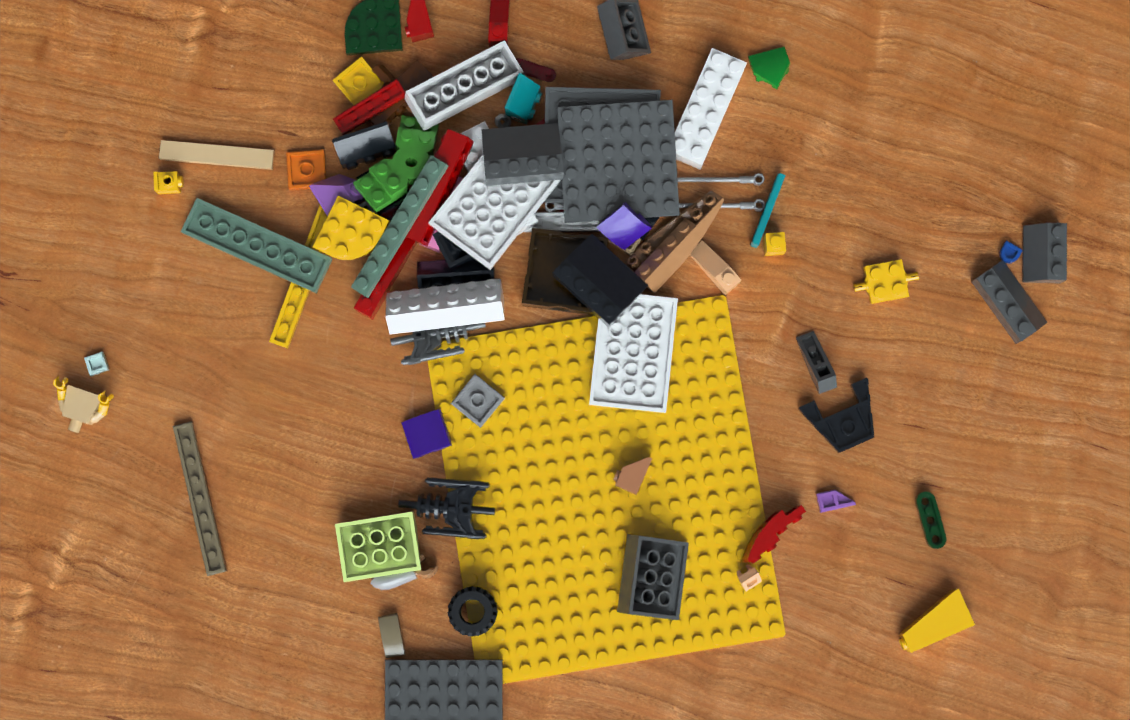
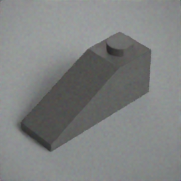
M812 331L796 337L818 393L821 394L837 388L836 374L815 332Z

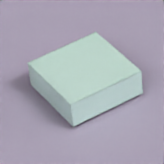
M104 352L84 358L90 376L109 370Z

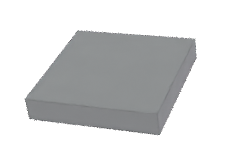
M474 374L451 404L481 428L505 398Z

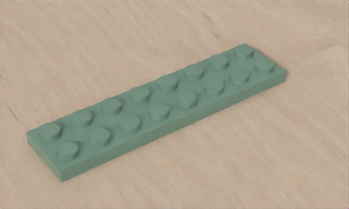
M196 198L180 231L187 236L316 294L333 260L329 256L199 198Z

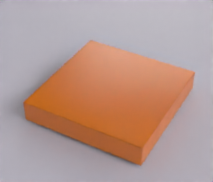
M324 149L286 152L289 190L310 189L309 186L311 184L327 179Z

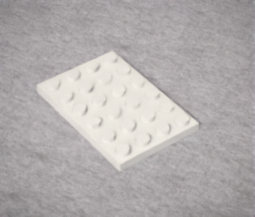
M482 155L429 221V224L491 270L561 180L486 186L484 155Z
M640 294L610 327H607L598 318L589 405L666 413L678 298Z

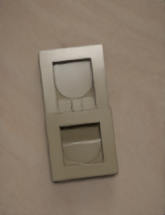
M398 614L379 616L378 621L385 657L405 655Z

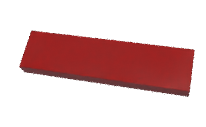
M395 79L334 117L333 121L342 135H346L404 99L405 90L398 79Z

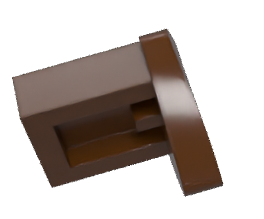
M375 65L372 69L384 83L381 88L396 79L383 65Z

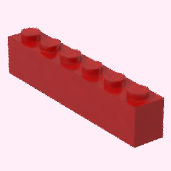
M450 129L443 135L441 146L434 157L449 167L406 236L408 239L428 247L432 234L435 231L430 226L429 221L452 193L474 143L469 137Z

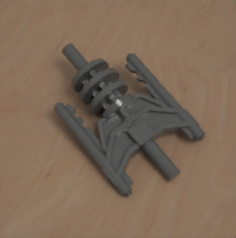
M485 323L414 331L411 335L390 338L392 346L414 342L415 346L412 354L404 356V359L401 361L403 365H413L423 361L463 354L465 349L463 347L460 348V345L454 346L453 349L450 347L446 350L439 349L442 338H446L447 343H451L450 337L455 336L456 342H460L459 335H464L466 340L468 339L467 331L485 328L486 325Z

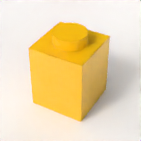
M785 232L765 233L763 237L764 256L784 255L786 252Z

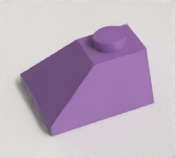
M341 174L309 186L327 216L337 196L357 205L364 201L362 195L354 187L353 182L356 180Z

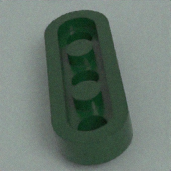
M921 492L916 496L915 504L926 543L933 549L942 548L946 544L947 538L935 496L930 492ZM923 498L928 500L927 505L922 504ZM929 516L933 518L931 524L927 522ZM934 535L938 537V541L936 543L932 541V537Z

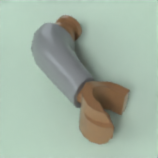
M423 554L420 555V561L422 564V562L426 560ZM431 566L427 571L417 570L370 578L372 580L371 585L380 590H389L417 579L418 575L425 579L431 578L437 573L438 566Z

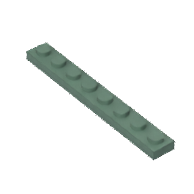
M432 155L430 156L351 288L369 298L449 167L447 164Z

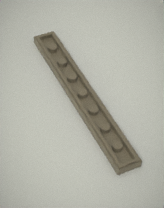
M193 422L175 425L173 430L206 574L211 576L226 572L227 568Z

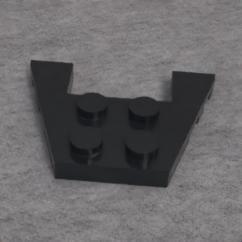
M868 378L850 385L858 404L823 419L815 400L798 408L803 416L838 453L874 438Z

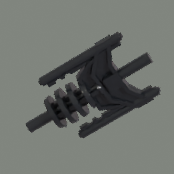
M427 477L425 482L430 487L438 485L439 487L455 488V490L447 493L445 501H442L440 494H437L436 499L433 500L432 493H428L427 499H424V494L422 493L419 494L417 501L399 500V508L417 509V517L421 518L423 513H425L426 519H431L432 513H434L435 519H439L440 515L443 514L445 523L451 526L443 527V529L439 526L436 528L426 526V528L422 529V533L427 535L485 539L487 535L483 533V530L475 529L472 522V514L495 515L496 510L494 507L473 506V497L478 490L486 491L490 487L489 482Z

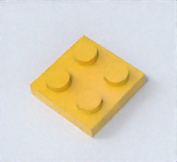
M362 56L333 79L335 85L353 106L381 89L384 84Z

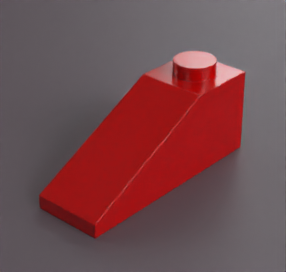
M411 0L406 19L408 26H405L407 38L411 37L412 43L433 38L434 34L425 0Z
M510 0L490 1L489 47H493L504 40L508 45Z

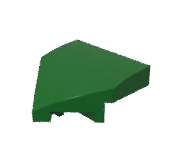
M785 47L748 56V61L753 75L756 76V81H764L771 84L773 88L778 89L780 82L789 72L790 61Z

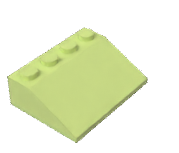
M414 512L335 524L343 582L421 570Z

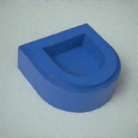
M1006 240L999 251V257L1005 263L1010 264L1019 258L1023 250Z

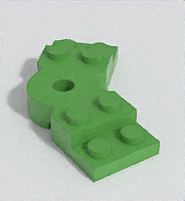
M402 115L395 143L396 153L393 159L381 160L369 168V173L353 182L354 187L376 213L407 194L409 184L413 186L430 156H434L439 124L423 131L415 117Z

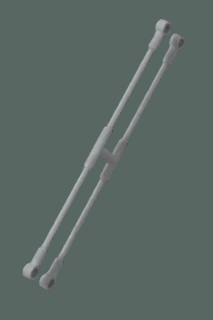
M757 173L754 176L677 177L678 182L753 183L756 186H760L764 182V176ZM760 177L762 181L756 182L755 178ZM757 199L755 202L723 203L720 208L754 209L756 212H761L765 207V202ZM545 203V209L548 212L564 210L563 203H552L554 205L552 209L547 207L549 203ZM679 203V208H688L693 203ZM756 203H761L762 208H757Z

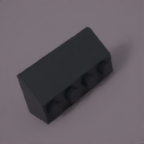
M476 259L453 268H449L446 260L417 262L418 289L495 279L494 266L489 270Z

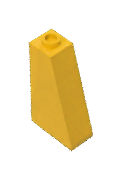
M957 588L950 590L899 633L901 637L899 643L903 650L912 653L975 625L960 590Z

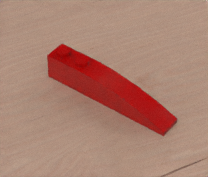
M405 237L369 298L361 294L354 306L357 312L371 320L374 319L417 242Z

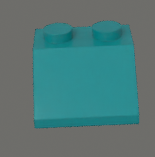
M519 73L505 105V114L510 119L527 125L528 121H532L536 112L534 110L535 104H539L543 95L541 93V86Z

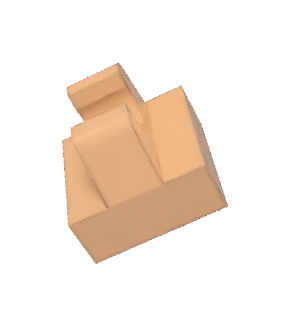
M749 564L746 565L748 572L742 574L740 570L737 571L738 579L745 591L762 582L755 567L753 568Z

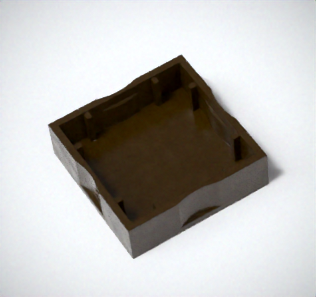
M532 228L522 306L596 316L556 280L552 274L590 235H569L560 231ZM595 236L607 247L608 238Z

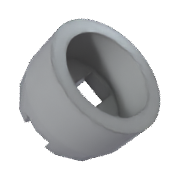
M498 114L495 117L494 122L498 128L510 127L511 119L506 114Z

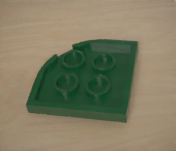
M364 0L351 11L345 25L347 55L403 51L399 0Z

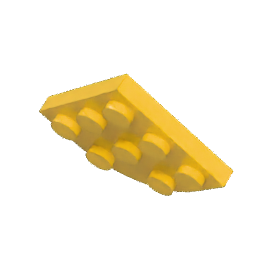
M337 196L313 248L341 260H354L364 255L366 256L374 250L390 221L349 200Z

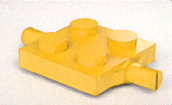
M902 259L864 266V282L853 284V287H859L854 289L855 292L866 290L869 295L870 304L909 297L908 281L919 280V276L911 277L918 275V272L906 274Z

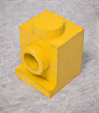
M177 171L153 172L154 191L156 193H181L184 181L183 176H180ZM166 179H171V182L166 184Z

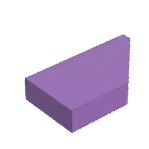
M837 490L816 494L820 513L856 505L853 500Z

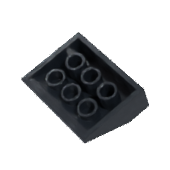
M593 234L582 242L552 272L553 277L607 327H610L648 287L638 275Z

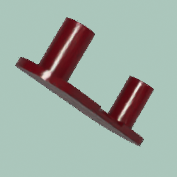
M516 58L524 71V75L545 82H553L555 80L556 72L552 68Z

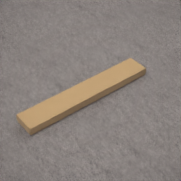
M161 140L159 159L273 170L275 151Z

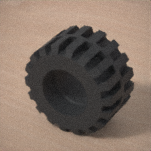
M472 586L459 590L451 598L447 613L449 622L456 631L462 635L472 637L487 632L495 623L498 611L494 597L487 590ZM477 600L483 605L484 616L479 622L469 623L462 617L461 608L466 601Z

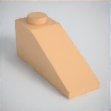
M703 240L697 244L690 254L693 260L724 295H727L741 282V279L732 268Z

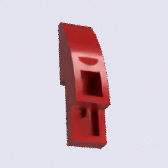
M798 505L787 513H784L783 510H777L770 515L749 541L742 559L743 562H751L753 564L762 558V553L765 551L768 553L777 547L776 543L780 541L777 534L780 535L788 529L786 526L791 522L794 524L803 518L801 515L806 512L804 507Z

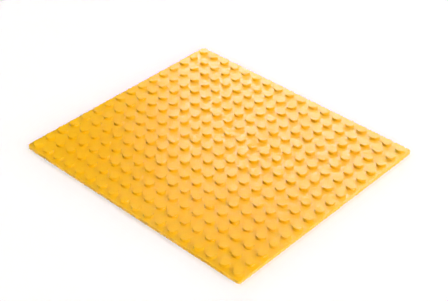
M724 295L677 302L666 413L589 405L598 327L597 316L471 336L466 340L459 338L460 342H456L455 339H452L451 343H447V340L442 341L439 349L446 350L449 347L453 349L454 346L460 345V348L463 347L465 352L463 354L428 360L435 410L441 409L452 446L442 449L446 479L489 482L490 487L486 491L478 490L473 497V506L494 507L496 509L495 515L472 514V522L475 529L483 530V533L487 535L485 539L455 537L463 589L473 586L487 590L494 597L497 604L498 613L493 626L487 632L471 637L474 659H503V684L785 636L771 551L762 553V558L753 564L751 562L744 563L742 560L749 541L765 521V514L727 299ZM474 374L505 398L481 428L451 404ZM647 457L652 458L637 495L615 486L616 481L613 479L617 470L621 471L624 466ZM448 488V492L455 490V488ZM627 534L689 543L679 620L617 612ZM749 564L751 567H755L762 582L745 591L738 579L737 571L740 570L742 574L748 572L746 565ZM477 600L466 601L469 623L479 622L484 616L483 605Z

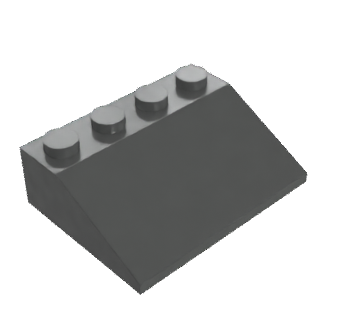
M558 123L481 129L486 186L563 180L564 172Z
M627 534L617 612L679 620L689 543Z

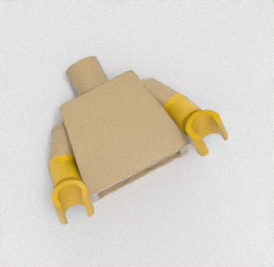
M57 376L53 384L57 388V398L62 416L71 419L68 430L79 433L82 423L93 425V423H97L107 415L109 401L113 399V394L106 397V390L97 395L70 385L66 387L68 378L64 377L62 382H60L59 376Z

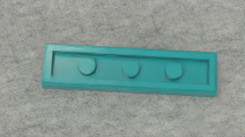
M779 173L775 178L750 243L751 247L757 248L760 244L786 175Z

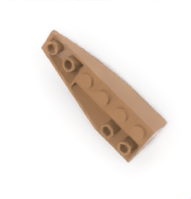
M709 191L681 212L679 216H676L649 236L624 264L648 285L647 289L655 294L695 249L716 217L724 199L715 192Z

